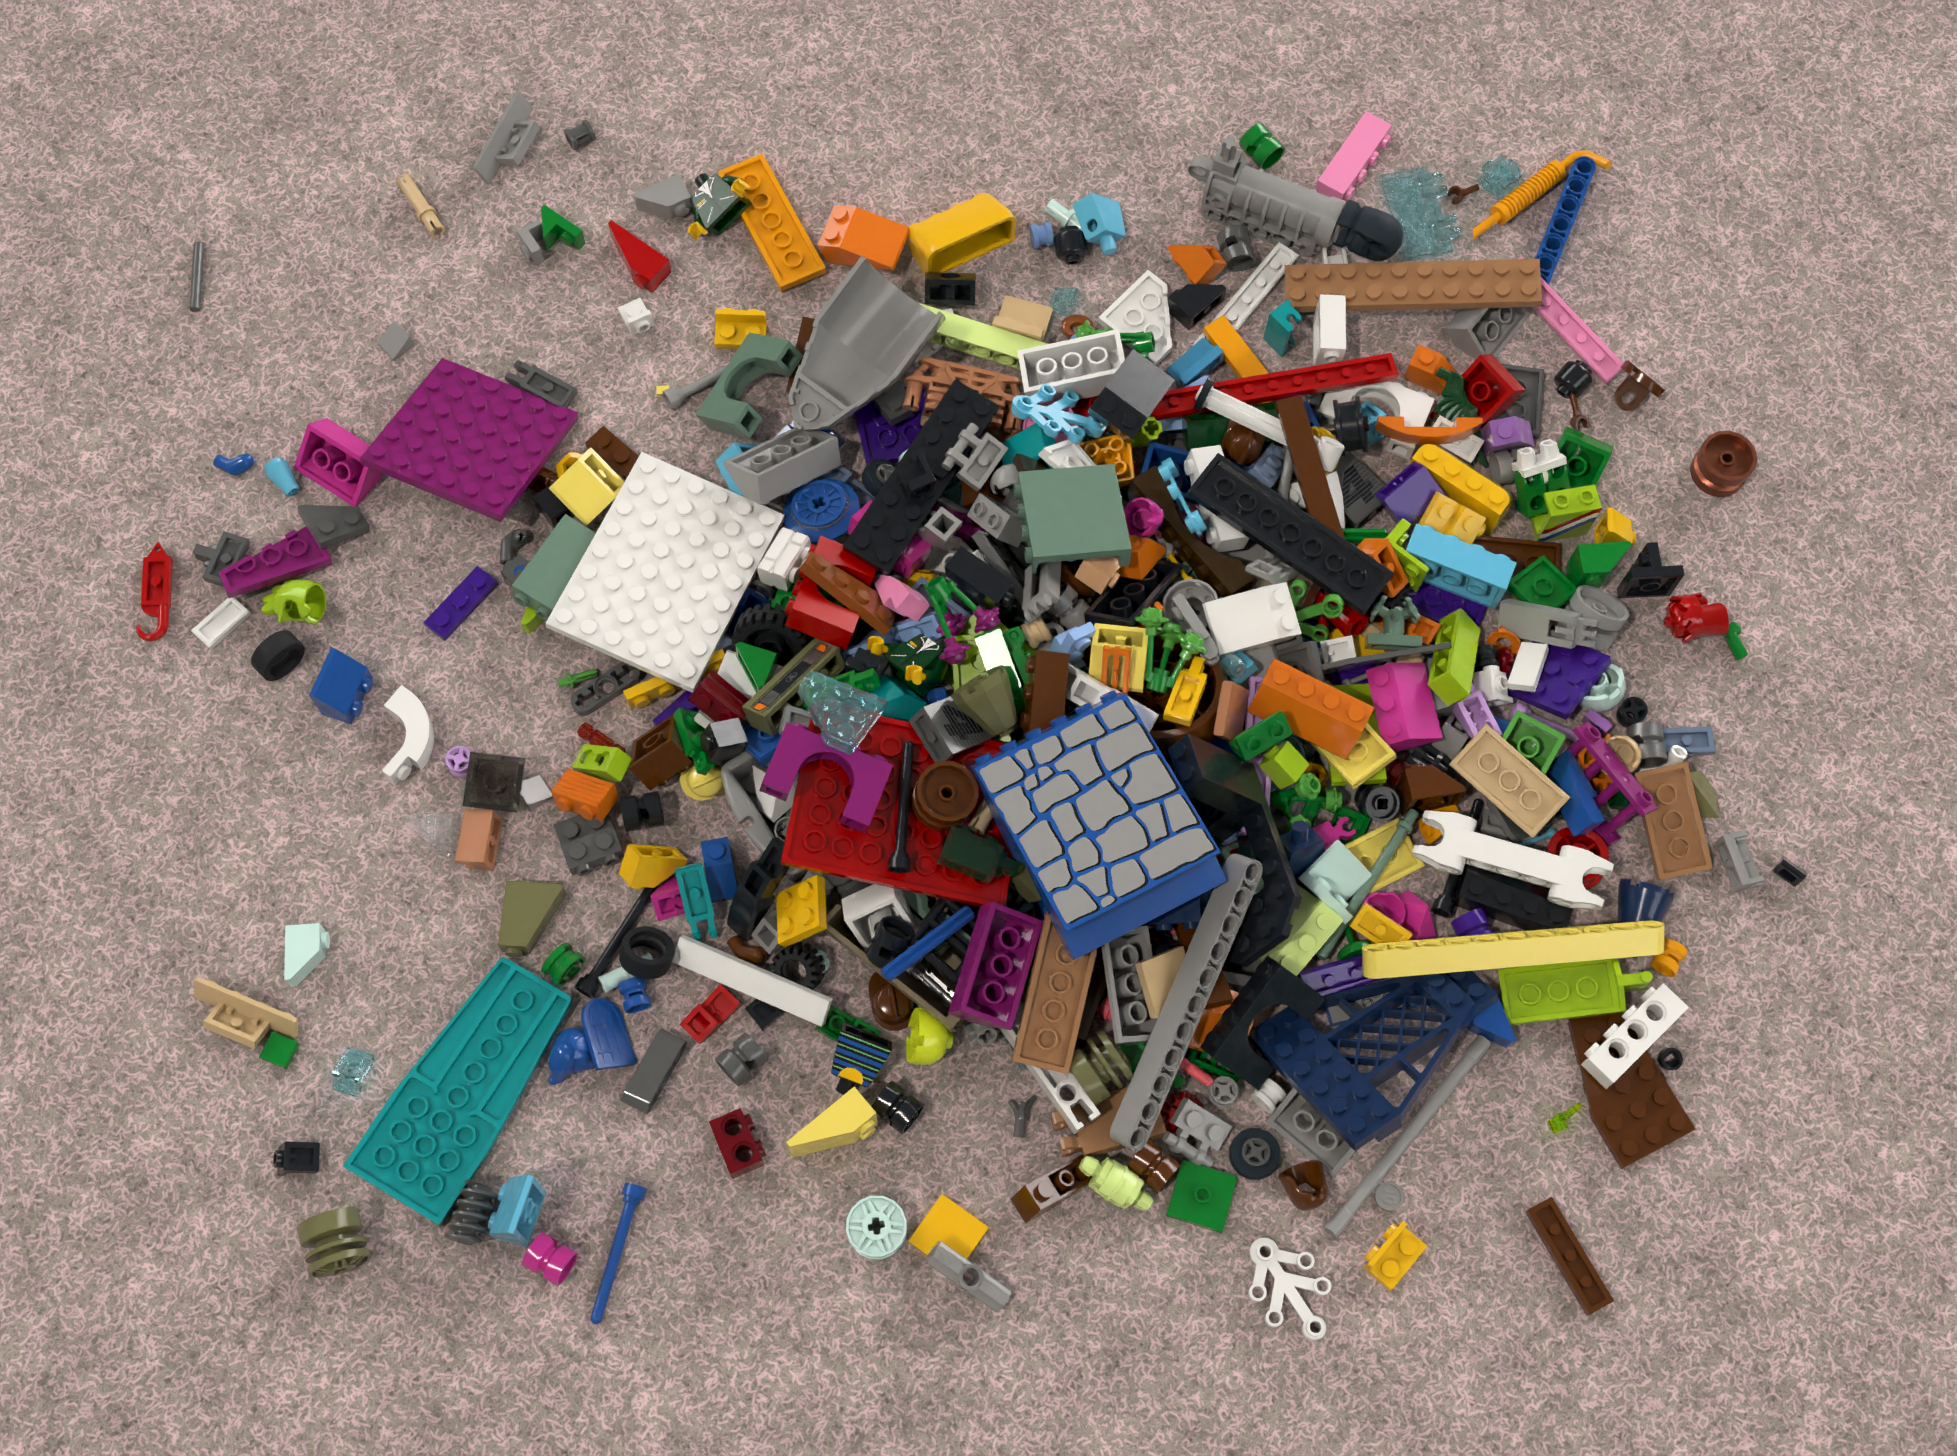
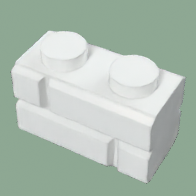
M781 528L757 567L760 581L770 586L774 585L776 588L784 591L789 590L792 583L796 584V581L800 579V570L798 569L811 546L810 538L807 535L795 533L793 530Z

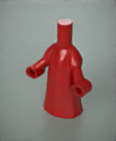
M1319 590L1315 599L1317 601L1316 604L1323 602L1325 596L1330 593L1324 594ZM1329 601V603H1330L1331 605H1333V606H1337V605H1338L1337 603H1334L1333 601ZM1344 604L1340 616L1336 618L1327 617L1344 637L1352 635L1355 638L1369 623L1367 615H1360L1346 604ZM1324 614L1318 615L1319 624L1325 625L1329 630L1328 623L1326 622L1327 616Z

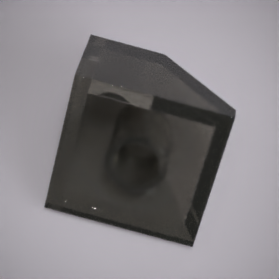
M470 752L462 806L518 813L526 758Z

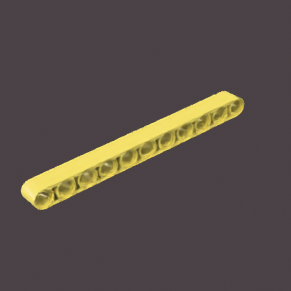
M1637 921L1368 944L1362 947L1363 976L1371 979L1659 955L1664 953V923L1659 921Z

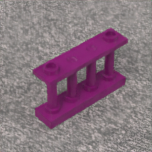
M1587 722L1572 730L1579 739L1566 750H1570L1575 757L1586 747L1595 758V761L1583 771L1588 781L1602 769L1612 779L1613 782L1593 799L1598 808L1619 791L1630 802L1628 806L1609 822L1605 818L1603 823L1592 830L1603 839L1608 848L1621 839L1616 830L1637 812L1643 817L1655 811L1658 806L1654 803L1651 794L1641 787L1603 740L1599 730L1592 726L1590 722ZM1548 769V771L1546 772L1545 775L1550 779L1549 769Z

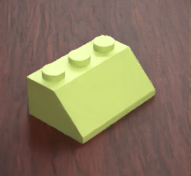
M1299 885L1297 886L1302 899L1299 909H1294L1289 923L1293 927L1289 938L1257 960L1261 963L1268 955L1295 976L1301 972L1344 921L1323 901Z

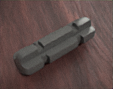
M922 962L918 963L912 969L911 975L917 981H923L921 984L937 999L941 998V1002L947 1008H950L954 991L952 989L949 991V986L933 972L929 973V968Z

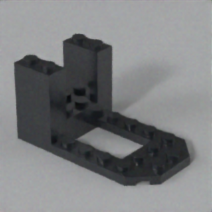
M1188 733L1168 749L1180 785L1217 846L1244 827L1255 859L1263 867L1262 879L1265 888L1252 897L1226 958V961L1248 967L1289 938L1293 927L1289 923L1294 909H1299L1302 897L1254 764L1249 761L1246 762L1242 758Z

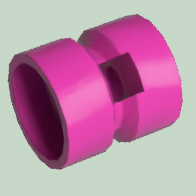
M541 1232L529 1246L522 1260V1265L535 1273L543 1271L544 1279L559 1286L573 1268L578 1253L564 1244L557 1247V1241L554 1238Z

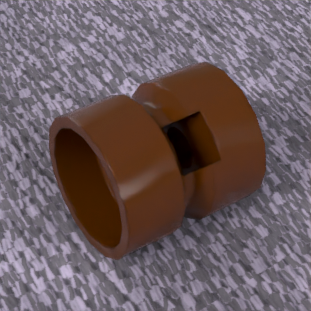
M1149 1139L1145 1147L1137 1152L1127 1166L1139 1178L1146 1176L1147 1186L1158 1194L1178 1171L1181 1164L1172 1157H1162V1148Z

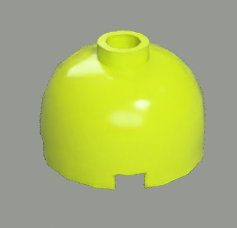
M914 1008L908 1027L912 1028L910 1038L906 1037V1060L909 1064L915 1065L936 1063L944 1056L946 1049H951L953 1033L948 1032L945 1026L923 1009Z

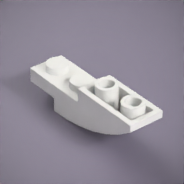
M1069 663L1066 698L1080 706L1091 703V706L1101 702L1100 696L1115 690L1116 693H1122L1115 688L1108 687ZM1128 697L1150 733L1159 714Z

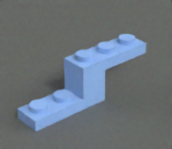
M933 611L922 615L918 622L910 618L894 623L885 636L875 629L871 630L858 644L849 646L846 650L839 649L844 664L849 656L854 657L859 647L871 652V650L867 649L870 636L881 637L884 639V643L901 644L919 634H923L934 642L942 636L941 633L936 632L939 626V619L936 612ZM842 670L837 676L847 672Z

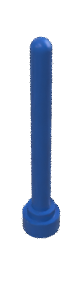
M624 1183L621 1194L624 1195L622 1201L625 1204L590 1317L593 1324H599L602 1321L635 1207L640 1204L641 1200L644 1201L647 1189L642 1186Z

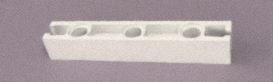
M1021 1001L1012 1030L1000 1028L1013 1048L1024 1007ZM1025 1064L1074 1135L1084 1128L1083 1123H1078L1071 1111V1108L1076 1104H1080L1087 1112L1091 1123L1100 1116L1101 1113L1070 1070L1069 1074H1064ZM1060 1089H1070L1074 1094V1099L1071 1101L1063 1100L1059 1095Z

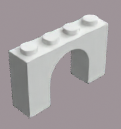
M1386 381L1328 391L1317 414L1319 425L1334 424L1333 400L1343 403L1354 401L1355 396H1359L1360 400L1372 398L1384 402L1391 408L1395 416L1404 417V426L1423 427L1435 398L1429 397L1424 392H1416L1406 388L1400 383ZM1390 438L1386 451L1410 460L1416 444Z

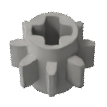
M972 1022L964 1025L970 1042L978 1041L981 1046L995 1042L997 1033L1001 1032L1000 1028Z

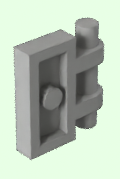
M970 423L966 430L963 429L958 435L959 440L954 447L948 449L945 454L946 458L941 465L948 471L952 469L954 464L959 465L961 469L956 476L975 491H979L1008 448L988 432L980 440L975 436L979 429L978 426ZM967 445L974 449L969 458L962 454Z
M1183 1097L1170 1120V1123L1177 1126L1178 1129L1175 1134L1167 1131L1163 1135L1162 1141L1168 1144L1172 1151L1188 1156L1190 1162L1198 1166L1202 1165L1210 1168L1213 1164V1158L1207 1155V1149L1210 1147L1219 1151L1232 1126ZM1189 1135L1197 1139L1194 1147L1187 1143Z

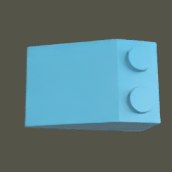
M521 1175L509 1177L508 1183L502 1185L498 1195V1201H501L497 1212L492 1213L488 1223V1229H491L489 1234L493 1238L527 1248L546 1195L545 1189L534 1176Z

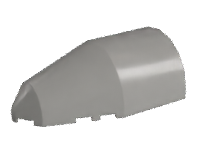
M861 256L816 316L812 325L813 330L809 342L806 343L805 354L801 365L798 366L788 395L794 426L800 431L832 429L896 385L946 320L944 314L939 311L936 315L914 301L880 274L865 257Z

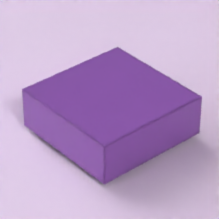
M1590 709L1581 721L1583 723L1590 722L1592 726L1599 730L1602 738L1612 727L1610 722L1593 709Z

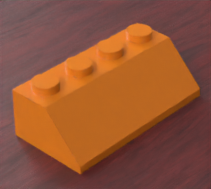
M1274 658L1270 662L1247 712L1264 720L1280 710L1285 714L1294 735L1346 760L1362 734L1374 707Z

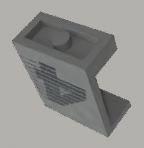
M1349 452L1344 457L1340 456L1339 463L1334 471H1337L1343 494L1344 516L1348 519L1345 528H1361L1384 509L1374 495L1385 485Z
M951 696L922 707L909 720L935 763L950 761L956 754L989 740H994L998 736L990 735L958 708Z

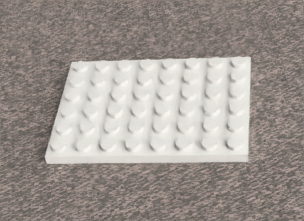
M641 452L546 621V628L693 693L757 572L758 565L782 525L785 515Z

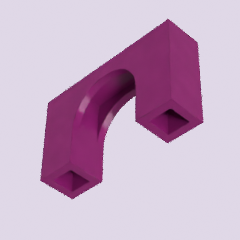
M787 722L759 791L786 801L797 773L804 765L815 760L832 761L845 770L851 783L850 796L839 823L866 833L893 765L888 763V760L882 756H870L862 753V750L855 745H842L835 742V739L830 735L824 733L818 735L810 732L803 724H790Z

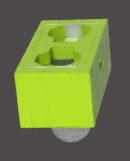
M583 744L572 768L578 772L606 781L621 782L632 758L617 747Z

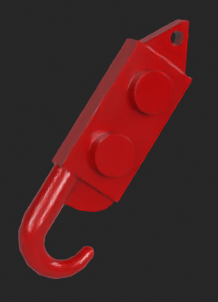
M159 542L156 543L147 557H143L141 591L142 610L148 616L158 617L157 629L151 634H146L142 631L140 625L136 626L138 636L144 641L149 642L157 641L166 634L169 627V608H171L173 559L171 556H167Z

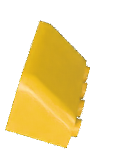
M979 193L973 199L964 203H957L951 209L942 213H935L929 219L920 223L911 224L905 244L924 275L925 272L945 273L1015 241L1016 218L1006 206L991 194Z
M1425 444L1418 449L1410 461V464L1415 461L1424 465L1448 498L1486 517L1484 522L1486 529L1483 533L1486 536L1492 534L1513 504V495L1508 489L1441 446Z

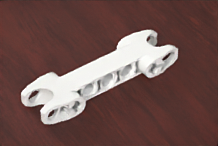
M1424 811L1422 822L1438 830L1440 829L1443 840L1436 846L1414 845L1412 856L1429 864L1437 870L1456 875L1463 873L1465 864L1550 888L1547 899L1552 903L1568 908L1601 911L1604 899L1587 891L1582 884V878L1588 874L1611 875L1613 863L1588 850L1570 845H1563L1559 856L1474 832L1477 821L1469 816L1455 812Z

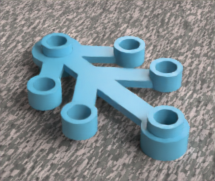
M1043 384L1038 393L1030 397L1018 395L1012 400L1011 411L1016 417L1023 420L1031 418L1050 437H1056L1060 430H1062L1070 441L1081 443L1085 433L1093 438H1099L1106 429L1103 424L1092 416L1084 417L1063 411L1068 407H1075L1079 400V395L1072 390H1067L1062 399L1047 407L1038 404L1043 401L1049 402L1054 397L1056 391L1049 384ZM1067 422L1083 426V429L1079 426L1071 427Z
M1171 457L1161 462L1162 465L1158 466V470L1165 483L1170 480L1171 484L1167 488L1173 500L1176 501L1181 513H1187L1184 521L1191 534L1197 532L1198 536H1201V532L1207 528L1198 510L1191 513L1175 481V478L1179 477L1180 474Z

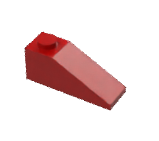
M610 220L608 226L611 238L633 282L640 289L646 288L653 293L671 273L669 259Z

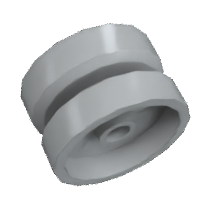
M1588 585L1579 586L1570 599V605H1567L1564 609L1580 612L1583 617L1598 620L1596 627L1587 626V628L1597 630L1596 637L1586 636V638L1596 641L1595 647L1589 648L1606 650L1611 646L1617 636V631L1623 627L1629 617L1627 608L1615 596L1602 589ZM1559 622L1562 627H1567V623Z

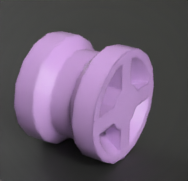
M456 746L447 752L445 762L453 776L466 778L474 772L476 762L468 748Z

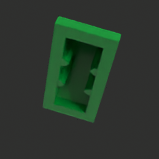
M742 642L736 643V657L757 693L773 678L777 667V653Z

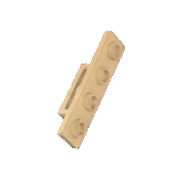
M200 977L194 980V997L215 1006L204 1020L205 1029L253 1049L257 1047L269 1030L291 1039L297 1037L298 1019L292 1014L279 1011L264 1002L255 1001L243 996L238 991H231L214 981L205 980Z

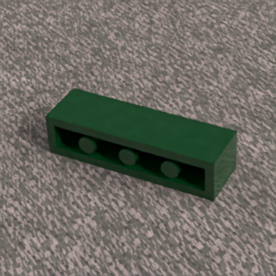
M1275 402L1250 405L1279 419ZM1214 411L1182 416L1183 444L1187 451L1194 448L1221 445L1230 419ZM1266 437L1264 441L1268 443H1279L1268 437Z

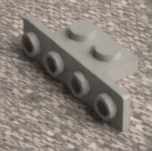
M515 92L473 165V169L485 183H491L500 165L519 166L540 129L536 121L526 120L532 110V106L521 92Z

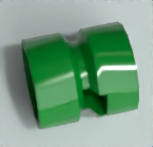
M1263 123L1255 124L1248 129L1240 139L1239 146L1248 156H1252V160L1260 169L1267 170L1280 160L1285 152V147L1276 137H1271L1272 133Z

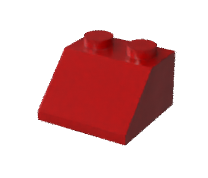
M1492 354L1480 355L1462 374L1466 397L1471 404L1478 408L1477 417L1483 418L1481 427L1507 410L1525 392L1524 387Z

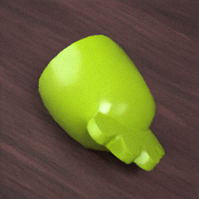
M288 579L283 585L273 587L271 590L272 594L266 595L262 599L264 603L261 609L264 615H277L279 623L290 620L317 625L325 613L327 603L324 588L321 584L312 580Z

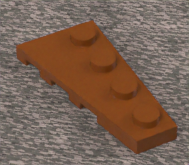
M812 551L807 554L798 570L848 609L860 614L859 617L885 636L891 629L897 612L883 605L878 592Z

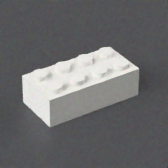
M1119 329L1017 351L1025 395L1030 397L1038 393L1043 384H1049L1056 391L1052 400L1056 401L1062 399L1067 390L1076 392L1079 395V400L1098 396L1125 360Z

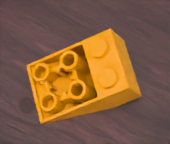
M1112 435L1078 443L1085 453L1094 459L1095 465L1115 464L1119 488L1129 484L1131 479L1135 477L1131 442L1128 444L1118 435Z

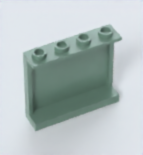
M1115 464L1021 471L1018 473V483L1013 484L1014 498L1020 500V504H1017L1018 520H1023L1024 525H1021L1022 542L1027 541L1028 547L1024 548L1025 562L1031 564L1032 574L1037 572V563L1117 556L1119 566L1130 565L1132 548Z
M565 514L512 584L511 596L514 601L520 606H528L535 610L541 619L547 621L596 533Z

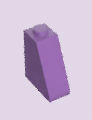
M1516 416L1489 421L1482 428V435L1479 436L1484 440L1481 446L1484 457H1489L1492 452L1503 450L1511 452L1514 448L1535 447L1530 422Z

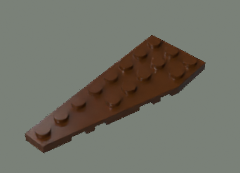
M1624 1013L1568 1019L1572 1044L1583 1079L1582 1085L1589 1104L1590 1118L1621 1169L1695 1130L1694 1125L1647 1050L1607 1089L1581 1065L1587 1059L1584 1053L1595 1042L1601 1045L1606 1040L1603 1034L1614 1023L1619 1027L1625 1021L1621 1017ZM1628 1028V1035L1632 1039L1638 1040L1636 1031ZM1609 1047L1610 1055L1614 1058H1619V1052L1615 1048Z

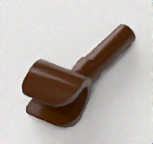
M1475 184L1465 189L1452 186L1448 190L1447 197L1456 194L1457 197L1452 199V204L1457 205L1462 201V197L1479 190V185Z
M1570 395L1569 398L1573 410V417L1570 420L1571 427L1579 430L1578 420L1581 419L1583 428H1588L1590 421L1586 416L1581 415L1576 395Z

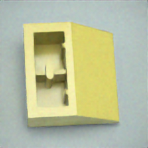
M590 448L549 489L587 526L617 497L624 481Z
M1095 623L1096 632L1092 638L1089 675L1101 682L1104 645H1110V648L1121 646L1122 649L1132 647L1129 691L1143 693L1148 644L1146 628ZM1109 655L1107 686L1112 688L1114 655ZM1120 656L1118 690L1123 689L1125 656Z

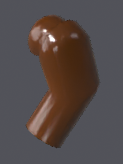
M739 935L733 936L727 941L728 946L737 958L753 965L760 964L767 958V952L762 946L747 947Z

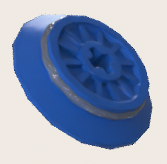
M830 478L812 480L807 484L797 487L787 498L783 509V514L785 515L784 524L787 529L793 530L795 533L807 535L811 543H818L820 536L835 540L847 533L851 517L860 510L858 496L851 486L840 480Z

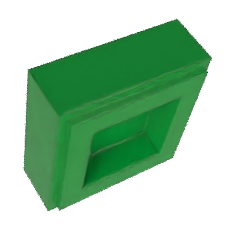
M272 1031L259 1058L287 1070L300 1044Z

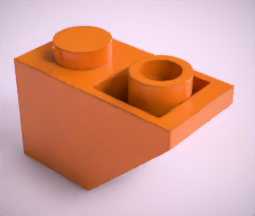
M1169 245L1167 248L1172 254V260L1183 268L1187 273V279L1193 284H1210L1227 265L1214 246Z

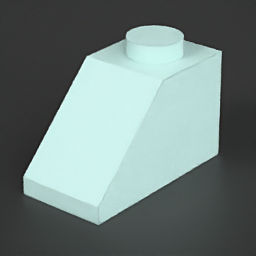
M320 923L285 925L284 980L290 987H297L325 958V949L330 947V935Z

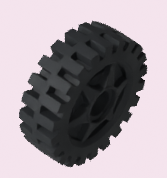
M759 604L755 605L754 609L748 608L738 619L732 637V650L736 652L735 644L739 642L777 653V665L784 667L814 637L785 626L789 615L784 613L782 605L776 604L774 609L771 604H765L764 608Z

